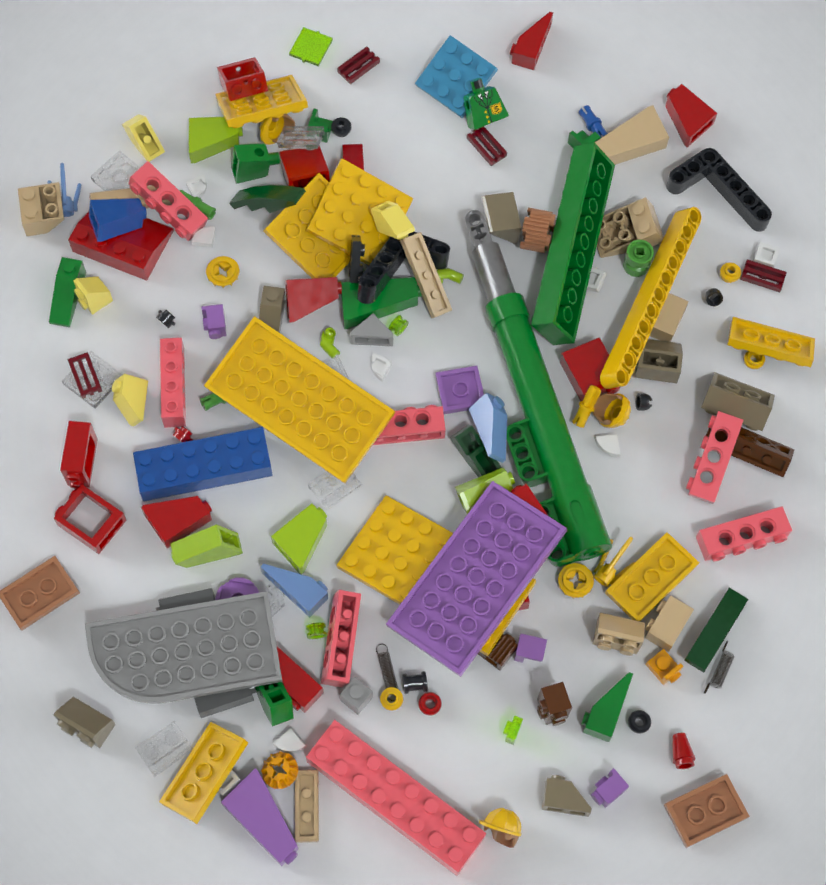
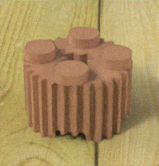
M528 207L527 212L530 216H525L522 236H524L523 240L525 241L520 242V248L541 253L549 252L552 237L550 232H554L556 215L550 211Z

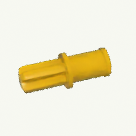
M594 385L589 387L583 401L579 402L580 407L574 419H572L573 424L581 428L585 427L591 412L595 411L594 406L601 394L600 388Z

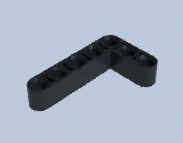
M706 148L670 172L666 185L670 193L680 194L703 178H706L754 231L761 232L767 228L772 211L715 149Z
M413 231L409 233V236L417 234V232ZM422 235L437 270L445 269L448 266L450 246L445 242ZM390 237L360 277L357 293L359 302L363 304L374 303L405 258L407 259L400 240Z

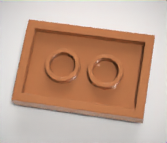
M53 556L0 590V599L20 630L23 631L80 594V592L56 556Z
M727 774L664 804L686 848L750 817Z

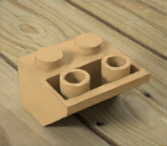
M59 182L18 188L21 221L26 236L46 234L64 221Z
M600 613L596 623L593 645H598L597 647L601 650H619L623 655L632 656L637 654L644 641L645 623Z

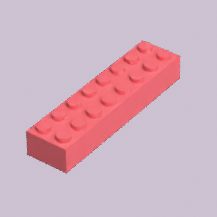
M336 720L332 722L306 756L308 764L456 876L459 875L486 836V832Z

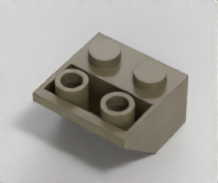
M648 339L637 362L635 378L677 384L682 368V345L680 343Z
M74 696L54 713V717L58 720L57 725L61 727L62 731L70 736H73L74 733L77 734L76 736L81 739L80 741L90 748L93 745L101 748L115 726L112 719Z

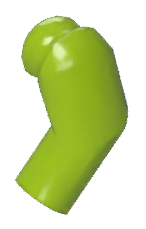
M450 268L437 270L441 283H443L444 279H449L460 284L464 277V274Z
M327 327L322 332L320 346L332 359H336L340 354V351L333 345L336 331L331 327Z

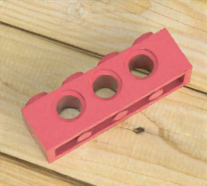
M149 161L130 177L128 184L132 192L140 195L149 208L155 209L165 223H170L181 238L190 241L195 233L206 225L208 217ZM152 185L157 190L151 191L147 188V186ZM162 200H169L172 205H165ZM183 214L187 219L181 220L177 215Z
M182 338L160 339L162 422L164 428L185 427V355Z
M428 405L425 408L418 409L407 407L403 410L395 411L396 413L373 445L445 438L446 429L443 406ZM425 420L427 424L420 425L417 421ZM397 422H404L406 425L398 427L395 424Z
M718 411L716 416H711L708 424L711 432L709 437L704 436L700 447L704 449L702 457L697 456L693 467L697 470L695 477H690L686 489L690 490L689 496L714 504L743 419ZM717 431L725 432L727 435L726 441H717L715 433ZM711 451L717 452L720 457L719 461L716 463L710 462L707 457L708 453ZM709 472L712 475V482H702L700 479L701 473Z
M783 506L701 529L696 539L704 560L712 559L715 562L724 559L725 555L728 554L740 555L746 552V549L752 547L757 550L765 547L766 543L773 541L775 544L787 540L792 528ZM761 526L767 527L770 533L763 532ZM740 533L748 534L749 539L742 538ZM719 539H726L729 545L721 544Z
M338 590L333 595L320 684L341 688L349 684L361 600L360 593Z

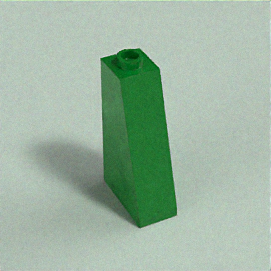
M415 277L391 279L376 301L371 304H363L357 299L358 283L341 282L344 329L358 326L372 314L379 319L417 306L418 297H422Z

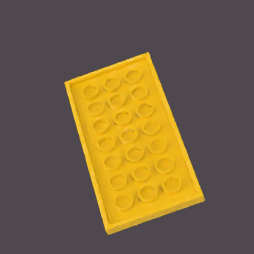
M255 316L204 385L209 391L344 484L396 413L383 402Z
M385 495L337 563V568L400 605L453 533ZM532 578L479 652L486 656L490 654L536 584V579Z

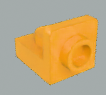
M664 649L645 664L663 685L668 681L672 684L682 676L680 671L684 667L681 663L677 664Z

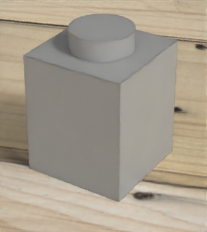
M356 677L352 679L340 694L341 702L357 715L373 698V691Z

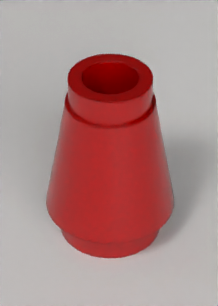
M686 733L674 734L672 736L673 764L676 765L677 769H689L695 765L694 761L696 758Z

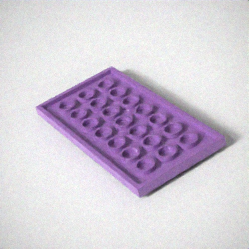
M492 481L386 623L387 627L461 677L567 532V528Z

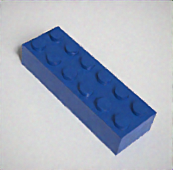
M263 427L133 452L139 492L143 502L273 476Z

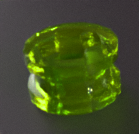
M401 315L395 317L388 328L391 332L394 331L396 336L401 335L409 324L407 320H402L403 317Z
M318 622L306 625V630L309 631L307 638L321 639L326 637L327 632L324 631L326 624Z

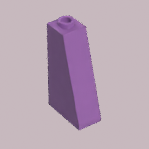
M255 768L221 803L281 866L285 863L289 865L298 856L296 853L298 846L259 771Z

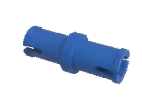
M589 105L584 106L587 114L582 108L579 110V115L587 124L586 128L588 131L596 132L600 137L601 135L604 137L608 134L602 126L601 119L595 116Z

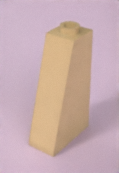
M651 105L595 143L616 165L665 149L669 136L654 106Z

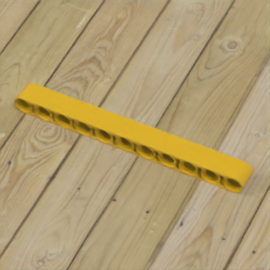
M697 207L680 210L674 214L601 372L600 382L605 389L623 387L628 384L701 223L702 216Z

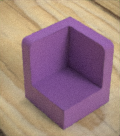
M520 633L514 661L523 663L524 658L542 662L547 639Z

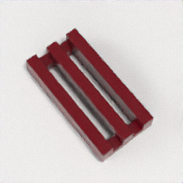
M366 46L339 66L337 72L351 85L379 64L380 58L376 57L373 51L370 52V48ZM371 59L369 63L362 67L363 64ZM355 70H358L357 72H355V73H354L353 75H351L350 77L348 76V75H350L352 72H354Z
M485 126L478 130H473L472 134H467V140L490 166H493L507 156V151ZM476 137L483 143L484 147H485L488 151H490V153L495 157L494 159L488 154V152H487V151L481 146V144L475 139Z
M747 259L740 280L780 293L787 272ZM747 273L752 274V275L759 276V278L754 277V276H751V275H747ZM766 279L777 282L778 284L766 281Z
M88 352L67 359L82 399L86 398V395H94L97 391L98 393L103 392ZM83 359H86L96 385L94 387L90 384L82 362ZM74 362L79 364L88 388L86 390H83Z

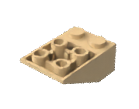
M645 197L603 216L597 243L601 258L626 253L628 245L634 240H645L651 246L662 242L664 237L651 202Z

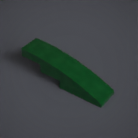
M286 185L255 186L239 190L229 204L233 209L247 205L251 211L265 207L269 213L296 205L306 191L304 188Z
M729 587L684 661L704 673L749 599Z

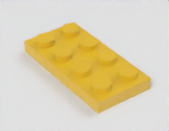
M737 317L732 318L727 345L738 350L751 351L757 355L770 356L779 361L792 362L798 366H812L815 338Z
M666 532L605 591V594L632 620L640 622L700 562Z
M210 722L159 803L198 824L248 745V742L244 738Z

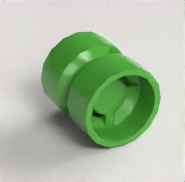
M634 240L628 245L623 262V267L627 274L633 277H641L648 272L654 254L651 244L645 240Z

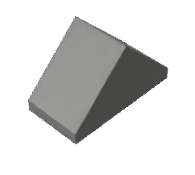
M372 314L351 331V344L393 346V333Z

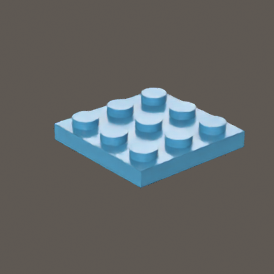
M450 35L415 82V85L463 118L466 114L464 96L473 92L470 81L481 78L484 87H486L498 69Z

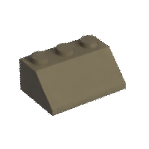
M714 372L701 408L711 415H717L718 411L743 419L742 424L748 429L763 431L772 410L775 395Z

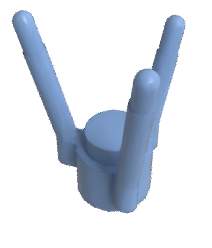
M60 163L64 217H70L74 215V212L78 211L77 204L81 184L78 183L74 200L72 201L71 197L66 195L64 163Z

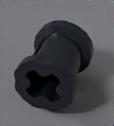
M425 671L417 675L407 676V674H402L404 694H408L409 691H428Z

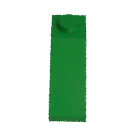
M65 257L61 258L56 274L49 324L70 327L79 299L74 292L76 287L73 280L85 278L86 270L83 261Z
M627 673L592 706L590 713L585 711L581 725L585 726L583 733L606 742L611 740L633 673Z
M282 682L255 687L262 708L272 727L294 719L292 699Z

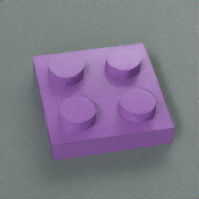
M478 366L436 372L435 374L444 415L468 411L484 395Z

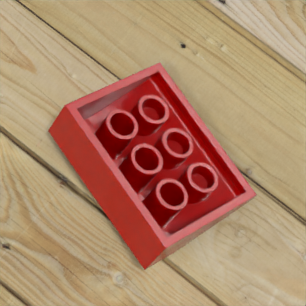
M88 212L77 223L68 241L72 252L147 281L173 234L174 228L146 218L143 219L142 228L97 242Z

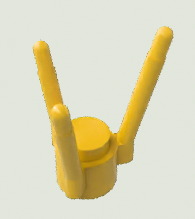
M633 537L628 538L610 564L606 563L603 566L609 551L602 555L597 567L593 571L595 573L594 579L605 587H608L609 584L612 585L635 563L632 562L615 575L616 569L614 565L628 548Z

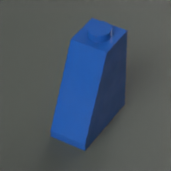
M140 198L90 200L89 219L97 242H102L143 227V219H146L147 212L146 207L142 206Z

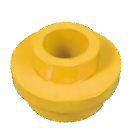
M725 263L721 267L720 276L723 281L732 283L740 278L741 269L735 263Z
M747 351L744 355V363L750 369H759L765 363V355H757ZM751 358H756L758 362H753Z
M389 687L382 692L380 701L385 709L394 711L403 704V695L399 689ZM395 695V702L389 703L387 700L388 696Z

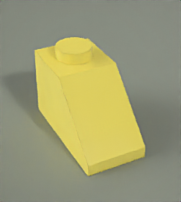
M138 114L122 124L131 142L146 161L150 162L165 152L146 116Z
M123 374L112 385V392H114L113 401L129 425L134 427L143 421L148 380Z

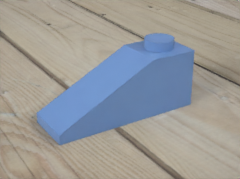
M486 393L469 408V411L488 456L503 463L506 461L507 439L505 404L500 397H494Z
M267 564L260 566L262 574L309 618L328 600V588L320 580L316 582L312 577Z

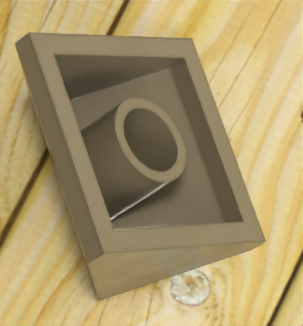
M514 192L483 196L482 201L489 233L511 243H518L522 227Z

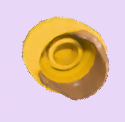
M287 113L279 118H265L260 123L261 141L264 144L271 145L279 143L282 139L290 138L295 131L294 120Z
M602 394L594 406L595 411L593 415L603 427L616 428L622 426L630 416V401L623 394Z
M498 808L491 811L485 820H479V823L484 825V831L490 829L493 839L509 848H514L519 836L522 835L520 819L511 810Z

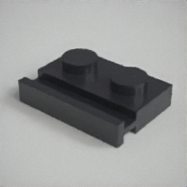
M352 235L349 264L350 283H358V278L363 275V265L360 264V256L364 257L365 244H361L360 235Z

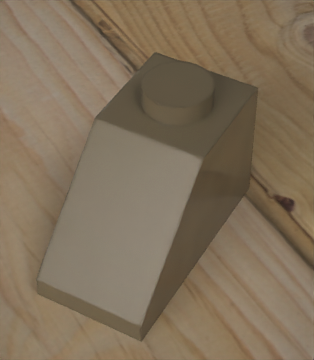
M264 286L259 319L280 333L286 303L285 288Z
M552 775L551 778L546 779L542 810L589 817L592 808L571 781H567L565 777L559 775Z

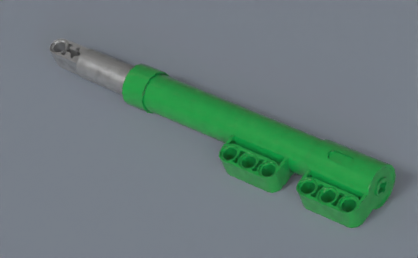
M471 210L466 214L465 222L474 245L472 256L489 302L485 310L492 331L496 333L525 416V419L512 423L507 427V442L523 484L527 483L529 487H535L548 482L552 497L539 503L544 510L549 512L548 516L567 528V532L548 556V559L553 566L562 567L577 561L596 558L608 552L612 548V544L591 485L587 483L533 332L528 308L523 295L515 292L499 244L492 241L483 214L479 210ZM480 221L478 224L472 225L473 222ZM514 433H521L518 439L511 438ZM521 452H528L525 458H518ZM527 472H535L532 478H525ZM555 551L563 552L559 559H553L552 554Z

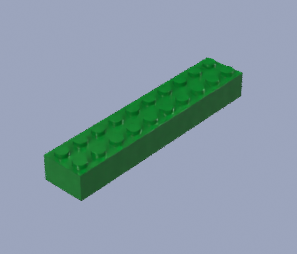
M596 143L574 146L539 295L532 317L531 326L552 345L575 343L615 164Z

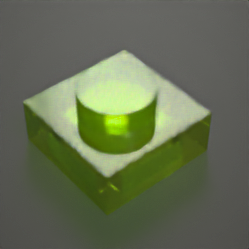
M514 716L512 722L507 721L503 734L507 735L505 742L514 745L523 721L522 718Z

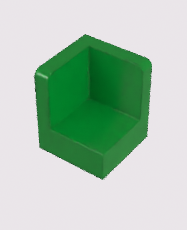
M315 108L307 127L308 138L327 143L332 131L331 125L333 121L318 117V109Z
M572 130L569 133L567 143L574 149V146L595 143L601 137L596 132L589 136L583 130L577 134Z

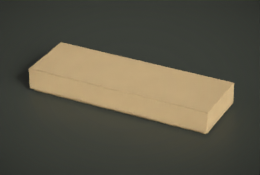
M298 770V775L295 779L296 843L319 842L318 770Z

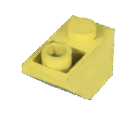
M386 201L371 209L378 232L400 240L408 237L409 233L415 231L413 224L397 203Z
M99 277L76 278L73 280L76 287L74 292L79 298L80 306L84 310L88 309L92 315L113 301L110 291Z

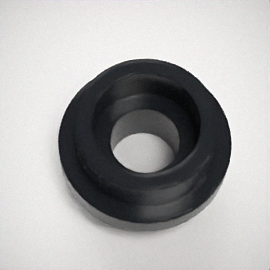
M343 117L335 119L331 125L333 133L338 137L347 136L352 128L351 122Z
M158 311L159 314L156 318L167 328L176 324L173 321L175 317L169 311Z
M634 711L628 718V726L635 733H645L651 726V718L645 711ZM641 719L643 721V725H636L635 720Z

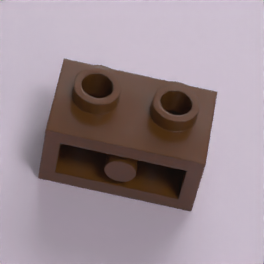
M560 682L541 688L537 698L539 718L544 719L546 725L552 723L553 726L565 723V719L568 718L572 710V705L564 683Z

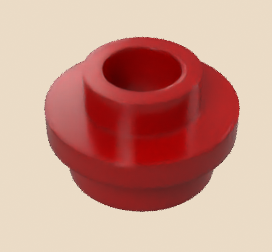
M184 426L180 429L175 427L176 431L173 436L181 442L193 441L191 438L193 433Z
M427 692L420 697L419 709L423 714L432 716L440 711L442 702L437 694ZM432 701L434 707L428 708L426 702Z

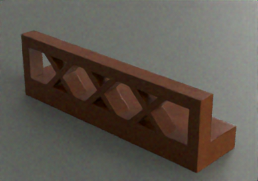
M741 427L731 456L784 477L795 449ZM709 428L706 433V436L708 437L711 432V428ZM717 431L715 438L719 442H724L727 439V435L723 431Z

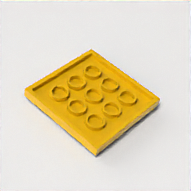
M293 75L268 80L266 82L269 91L229 101L225 92L215 94L229 128H239L249 122L259 123L269 117L279 118L289 112L299 113L304 108H308L307 99Z
M341 158L309 222L306 232L349 255L351 252L352 235H360L361 244H365L364 257L360 256V261L370 265L390 238V236L377 231L371 209L386 201L397 203L406 215L413 198Z
M320 173L304 188L306 192L297 204L285 208L263 230L311 278L336 277L350 262L349 254L306 232L309 222L329 183Z

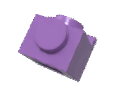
M223 304L201 306L204 331L208 330L209 338L219 339L227 336Z
M614 768L608 774L609 779L604 776L595 784L597 789L591 794L593 800L599 806L602 804L605 808L629 788V785Z

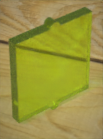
M303 27L289 52V56L300 59L303 63L308 62L319 67L333 38L321 34L320 31L315 32Z

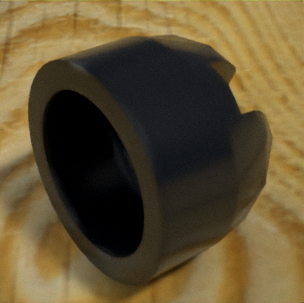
M711 288L706 292L705 299L708 305L714 307L722 303L723 295L720 290Z
M638 393L635 401L636 409L638 411L650 409L652 404H649V401H653L651 396L645 393Z

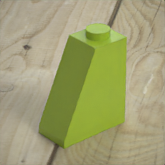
M224 117L189 118V156L191 163H197L234 147V145H239V137L243 136V126L229 128Z
M501 468L455 486L467 514L470 512L492 481L511 492L513 489L512 485L515 484L512 473Z
M310 504L271 536L272 544L301 575L305 572L327 527L326 513L320 507L316 508L313 504Z
M217 524L171 543V557L176 565L185 568L243 554L238 533Z

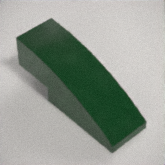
M472 425L465 426L450 437L460 454L478 477L502 468L497 460L488 456L481 438Z

